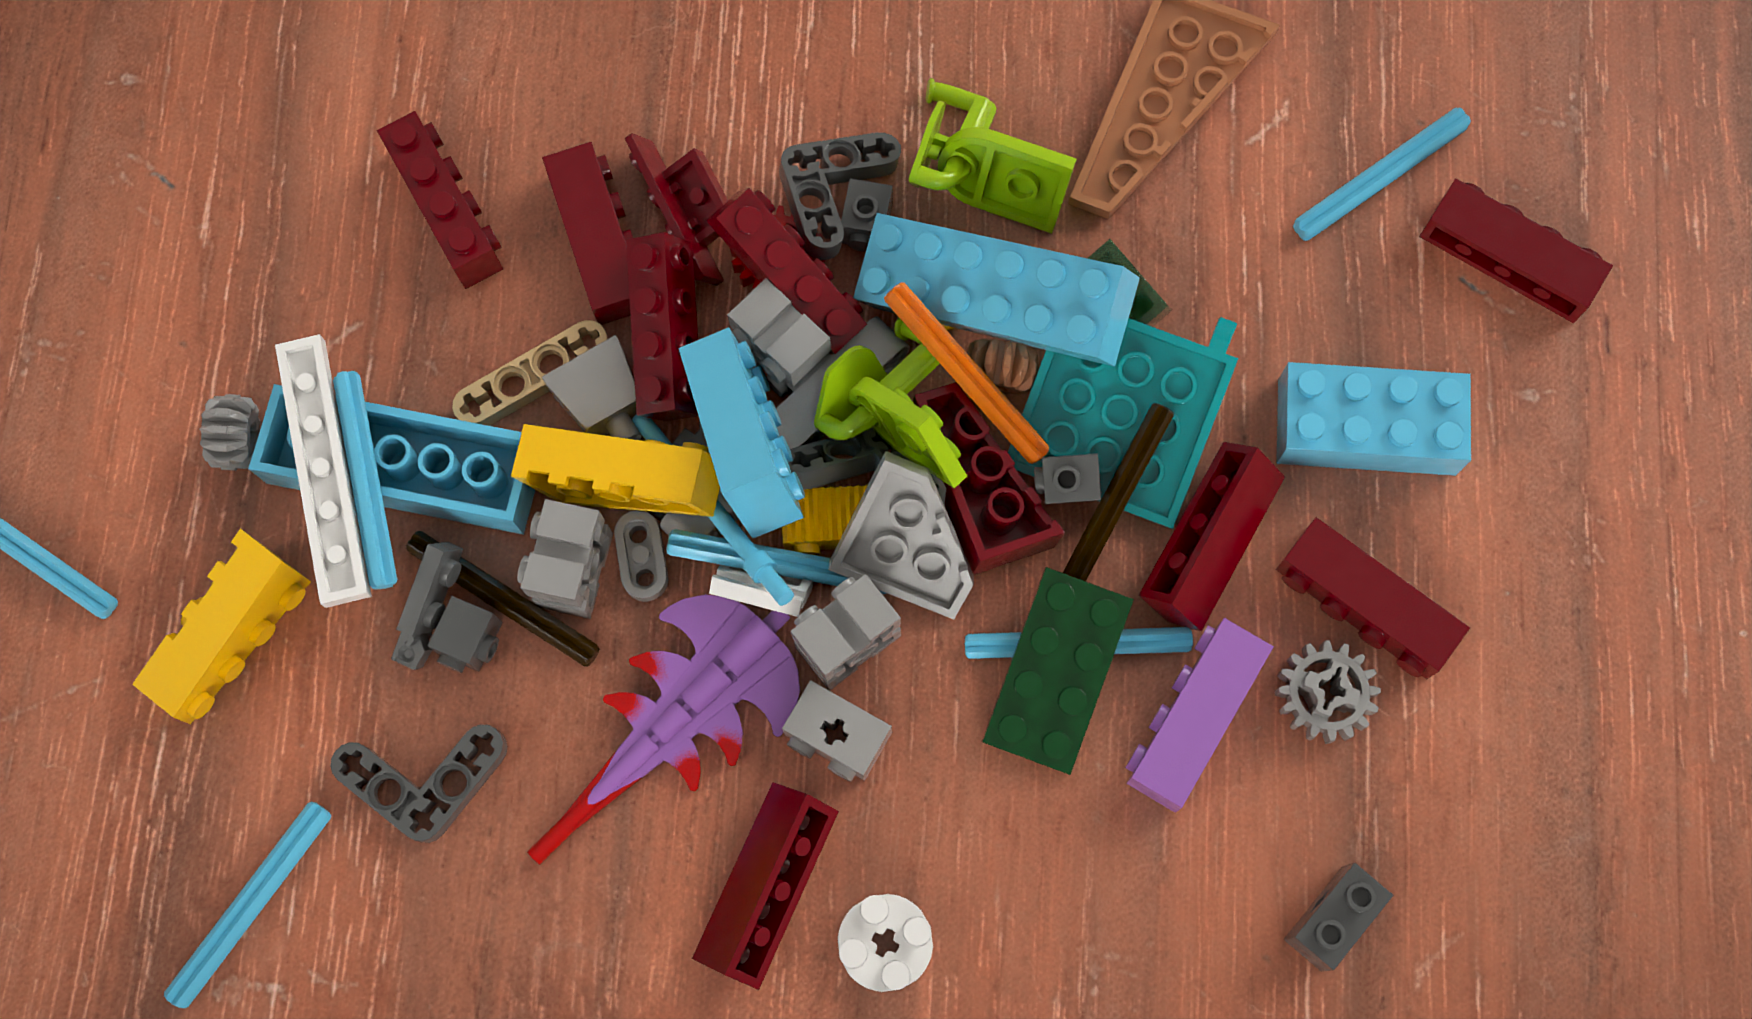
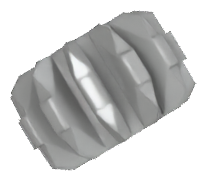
M225 394V396H214L213 399H209L205 404V411L201 414L202 426L199 429L201 431L200 445L203 447L202 456L210 467L232 471L249 467L261 420L258 418L259 409L252 398Z

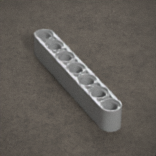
M878 316L870 319L857 335L841 350L825 361L776 408L782 424L777 427L779 436H784L790 449L820 441L825 436L814 426L822 382L827 368L851 347L859 345L869 348L874 352L887 375L902 362L909 352L910 346L904 340L898 338L895 332ZM720 489L718 501L736 522L739 518L722 495ZM667 513L660 523V528L668 536L671 530L674 529L715 537L722 535L708 516Z

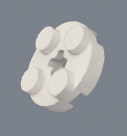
M893 894L869 896L854 905L842 921L838 933L839 958L848 974L860 985L879 992L901 990L916 981L929 964L933 950L931 926L922 911L906 898ZM887 929L895 932L893 940L899 944V948L896 953L887 951L884 957L879 956L875 953L877 944L872 941L875 933L883 935Z

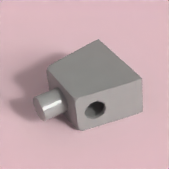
M616 335L542 376L552 396L585 433L605 436L610 434L612 437L633 440L641 439L642 435L632 420L637 414L635 381Z

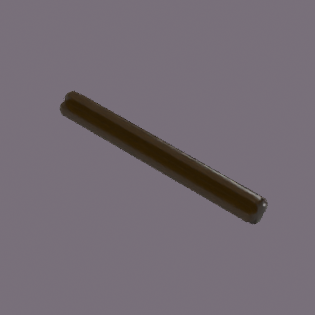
M1153 403L1149 408L1063 571L1064 574L1083 581L1087 580L1174 416V412L1159 403Z
M417 531L408 541L406 549L410 554L422 561L427 545L440 542L423 531ZM460 557L461 571L455 583L584 667L590 666L600 650L596 643L463 557Z

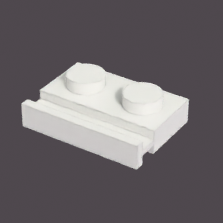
M720 565L716 575L712 576L709 594L798 617L800 610L803 609L812 592L813 582L812 580L780 576L794 593V597L789 603L780 606L762 583H755L744 569Z

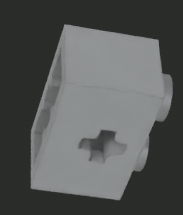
M811 680L782 728L785 736L790 738L787 746L809 759L812 758L814 753H817L831 761L827 767L830 771L852 782L854 776L864 781L866 780L892 734L891 725ZM838 725L843 726L845 742L835 740L832 745L828 744V737L824 732L825 729L835 730Z

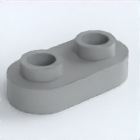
M640 510L630 511L618 520L614 530L621 582L632 598L642 602L653 601L665 592L669 579L661 529L651 514ZM643 530L647 532V537L643 542L634 543L632 541V535L636 531ZM644 573L654 575V580L649 586H640L638 584L639 577Z

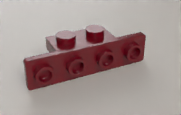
M633 133L629 134L625 141L631 151L629 154L630 161L643 174L649 186L647 194L656 207L661 209L667 221L665 224L667 233L692 242L694 279L718 286L724 279L707 246L720 236L706 220L724 205L728 199L703 151L693 148L666 168L657 148L651 140Z

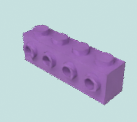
M1226 618L1220 622L1216 629L1208 625L1194 648L1201 653L1195 666L1191 668L1185 664L1172 686V689L1179 692L1170 708L1162 704L1148 727L1156 732L1147 748L1139 743L1125 768L1133 773L1126 784L1175 813L1179 811L1186 802L1274 646Z

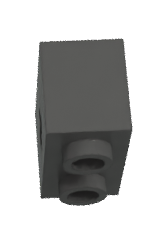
M1356 863L1343 866L1284 940L1321 972L1334 971L1393 897V894Z

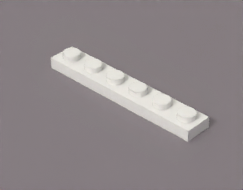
M318 334L276 344L278 366L320 604L328 608L372 597L326 342Z

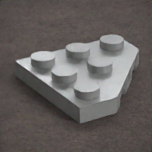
M885 451L829 560L828 570L847 578L853 577L856 581L866 574L878 590L954 620L974 585L972 570L929 469Z

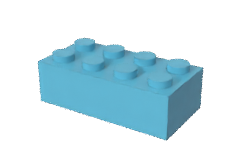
M728 327L678 348L722 495L752 539L804 518L798 500L805 498V493L796 472L791 473L788 463L793 461V457L784 436H779L777 427L782 425L772 400L767 401L765 392L770 391L768 381L761 366L755 367L756 363L747 342L738 343Z
M1288 362L1278 379L1276 464L1456 476L1471 461V374Z

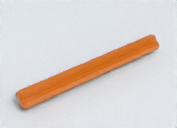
M903 282L893 287L884 297L888 306L1024 459L1030 464L1041 460L1050 449L1044 439L913 291Z

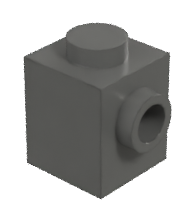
M856 179L849 180L841 219L844 230L842 244H848L854 250L866 252L876 213L891 216L893 185Z
M1098 453L1043 457V467H1034L1036 493L1045 494V504L1101 500Z
M451 596L429 641L428 647L440 655L437 662L447 668L463 673L465 666L479 672L483 663H489L495 655L499 644V638L496 636L503 622L492 612Z

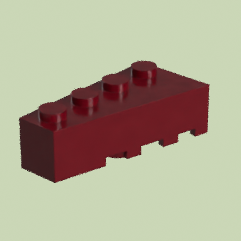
M954 382L914 395L913 403L921 408L923 405H927L940 417L943 422V426L940 428L942 434L951 440L961 453L958 461L967 477L955 489L943 482L946 487L945 509L973 575L1055 548L1065 534L1064 530L1056 519L1053 521L1041 505L1042 500L1033 487L1027 486L1015 469V462L1005 449L1002 451L989 433V426L959 384Z

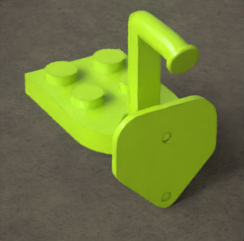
M930 78L926 89V102L930 104L932 101H936L937 104L926 126L909 176V183L917 188L922 186L937 191L948 190L955 198L965 204L1052 234L1077 159L989 129L996 114V106L992 101L984 96L955 86L935 82L933 78ZM946 104L968 111L960 131L954 133L951 137L939 134ZM932 159L938 160V171L929 168Z
M898 318L895 323V335L904 341L911 339L920 345L888 375L874 352L869 348L859 345L851 347L844 352L825 371L814 418V426L823 434L835 440H848L872 427L881 438L899 453L916 464L928 468L931 474L955 489L967 477L958 461V458L961 457L959 449L942 434L940 428L943 426V422L940 417L927 405L919 408L907 395L940 363L904 322Z

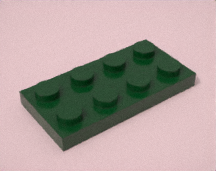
M1045 567L982 742L1071 775L1134 599Z

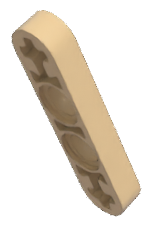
M593 320L579 322L463 388L456 394L453 400L452 409L455 417L458 420L490 426L549 392L542 379V376L546 374L542 373L539 369L542 359L547 355L556 354L562 357L563 364L571 359L563 348L564 346L569 344L572 352L577 357L589 350L588 347L583 346L582 338L589 334L592 339H596L595 343L598 345L609 339L605 329L600 323ZM512 376L523 378L525 384L521 393L513 397L502 394V384L507 378ZM491 388L496 398L501 402L498 406H495L486 392ZM473 400L479 405L481 404L480 411L482 413L476 417L470 412L467 413L469 411L467 404Z

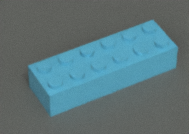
M876 213L853 298L875 309L895 313L885 302L884 297L893 287L903 282L942 325L1115 367L1140 277L1120 265Z
M274 384L248 469L266 484L300 490L282 385ZM365 402L384 507L524 535L535 489L511 477L522 432Z

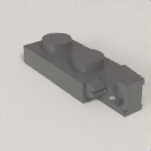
M450 542L427 545L396 628L401 633L391 660L412 670L423 668L432 652V649L428 647L432 631L437 627L446 609L443 602L447 591L459 577L461 571L459 559L463 548Z

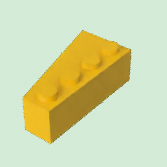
M528 424L523 425L511 477L558 502L566 504L709 517L714 516L720 490L709 449L704 445L684 442L682 446H676L657 440L640 441Z
M241 528L231 541L238 548L227 564L217 561L207 577L213 582L204 597H200L197 600H190L181 613V625L183 627L179 633H171L165 636L132 684L170 716L190 725L195 719L203 717L211 709L215 701L214 696L224 684L233 681L240 675L245 667V659L256 646H262L272 637L276 629L275 624L286 611H290L300 604L306 594L305 588L311 583L310 580Z

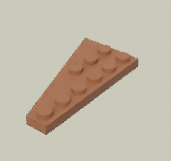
M1153 0L1072 190L1068 204L1109 219L1277 34L1280 25L1212 0Z

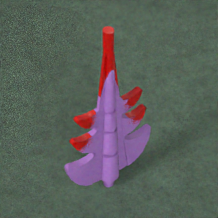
M706 594L682 599L663 610L659 614L660 620L681 629L691 639L695 647V654L689 660L671 652L651 651L629 659L631 666L640 668L651 675L661 690V696L656 702L647 697L626 692L607 694L603 697L604 703L614 707L625 716L632 725L633 730L562 818L527 851L531 858L541 865L576 829L663 761L668 762L679 771L690 791H697L701 777V762L692 739L699 733L711 737L724 752L728 765L735 766L742 749L743 738L741 721L735 705L741 700H746L756 705L770 722L774 736H781L783 734L782 728L797 704L800 693L798 668L793 655L775 634L790 619V616L772 610L761 620L748 607L738 601Z

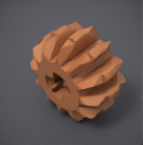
M982 338L969 343L967 354L1003 394L1021 395L1031 392L1039 370L1036 350L1022 343H1014L1010 340L1003 341L996 338L993 340Z

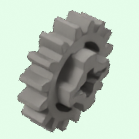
M1325 640L1320 644L1319 652H1317L1313 645L1309 643L1302 648L1303 658L1293 653L1287 659L1289 666L1293 670L1282 669L1277 675L1279 679L1286 682V685L1275 690V696L1286 698L1287 704L1279 712L1281 715L1289 713L1294 715L1295 719L1290 725L1292 730L1299 728L1301 725L1307 727L1306 739L1310 741L1319 732L1323 733L1325 744L1334 742L1337 732L1346 741L1354 736L1352 726L1360 731L1368 727L1369 723L1363 714L1373 715L1379 709L1378 706L1369 701L1370 698L1381 693V688L1369 686L1368 682L1377 673L1375 669L1363 671L1360 665L1363 663L1365 656L1360 654L1354 659L1348 656V644L1344 643L1335 652L1332 651L1330 640ZM1327 663L1323 672L1304 671L1310 665ZM1347 673L1352 678L1356 689L1352 687L1348 679ZM1331 679L1329 684L1331 685L1330 693L1335 697L1324 705L1326 700L1324 699L1325 691L1320 687ZM1299 695L1304 697L1309 708L1308 711L1303 707ZM1338 710L1343 713L1348 711L1351 713L1344 720L1327 722L1328 718L1332 716L1333 711Z

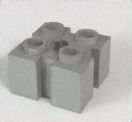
M767 278L727 314L738 343L747 342L756 366L760 365L768 374L766 379L769 387L782 398L786 394L790 396L832 356L829 353L831 351L830 337L805 314H800L792 306V302Z
M545 499L542 511H537L534 514L530 527V538L536 539L533 553L530 552L529 556H523L519 565L517 579L521 583L520 588L527 596L532 597L531 600L538 607L591 619L600 585L598 583L602 567H605L613 537V532L607 524H604L605 519L599 510Z
M866 574L857 581L850 577L840 583L831 592L835 600L824 609H818L816 605H813L794 620L796 627L791 630V635L794 639L795 647L829 691L858 670V666L870 657L876 656L901 636V628L899 627L901 625V617Z

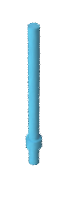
M637 414L633 417L632 420L645 440H657L673 445L651 418L637 416ZM717 499L714 516H708V518L744 561L743 568L752 580L757 584L762 583L780 606L789 603L793 599L794 593L776 572L777 564L765 550H758Z

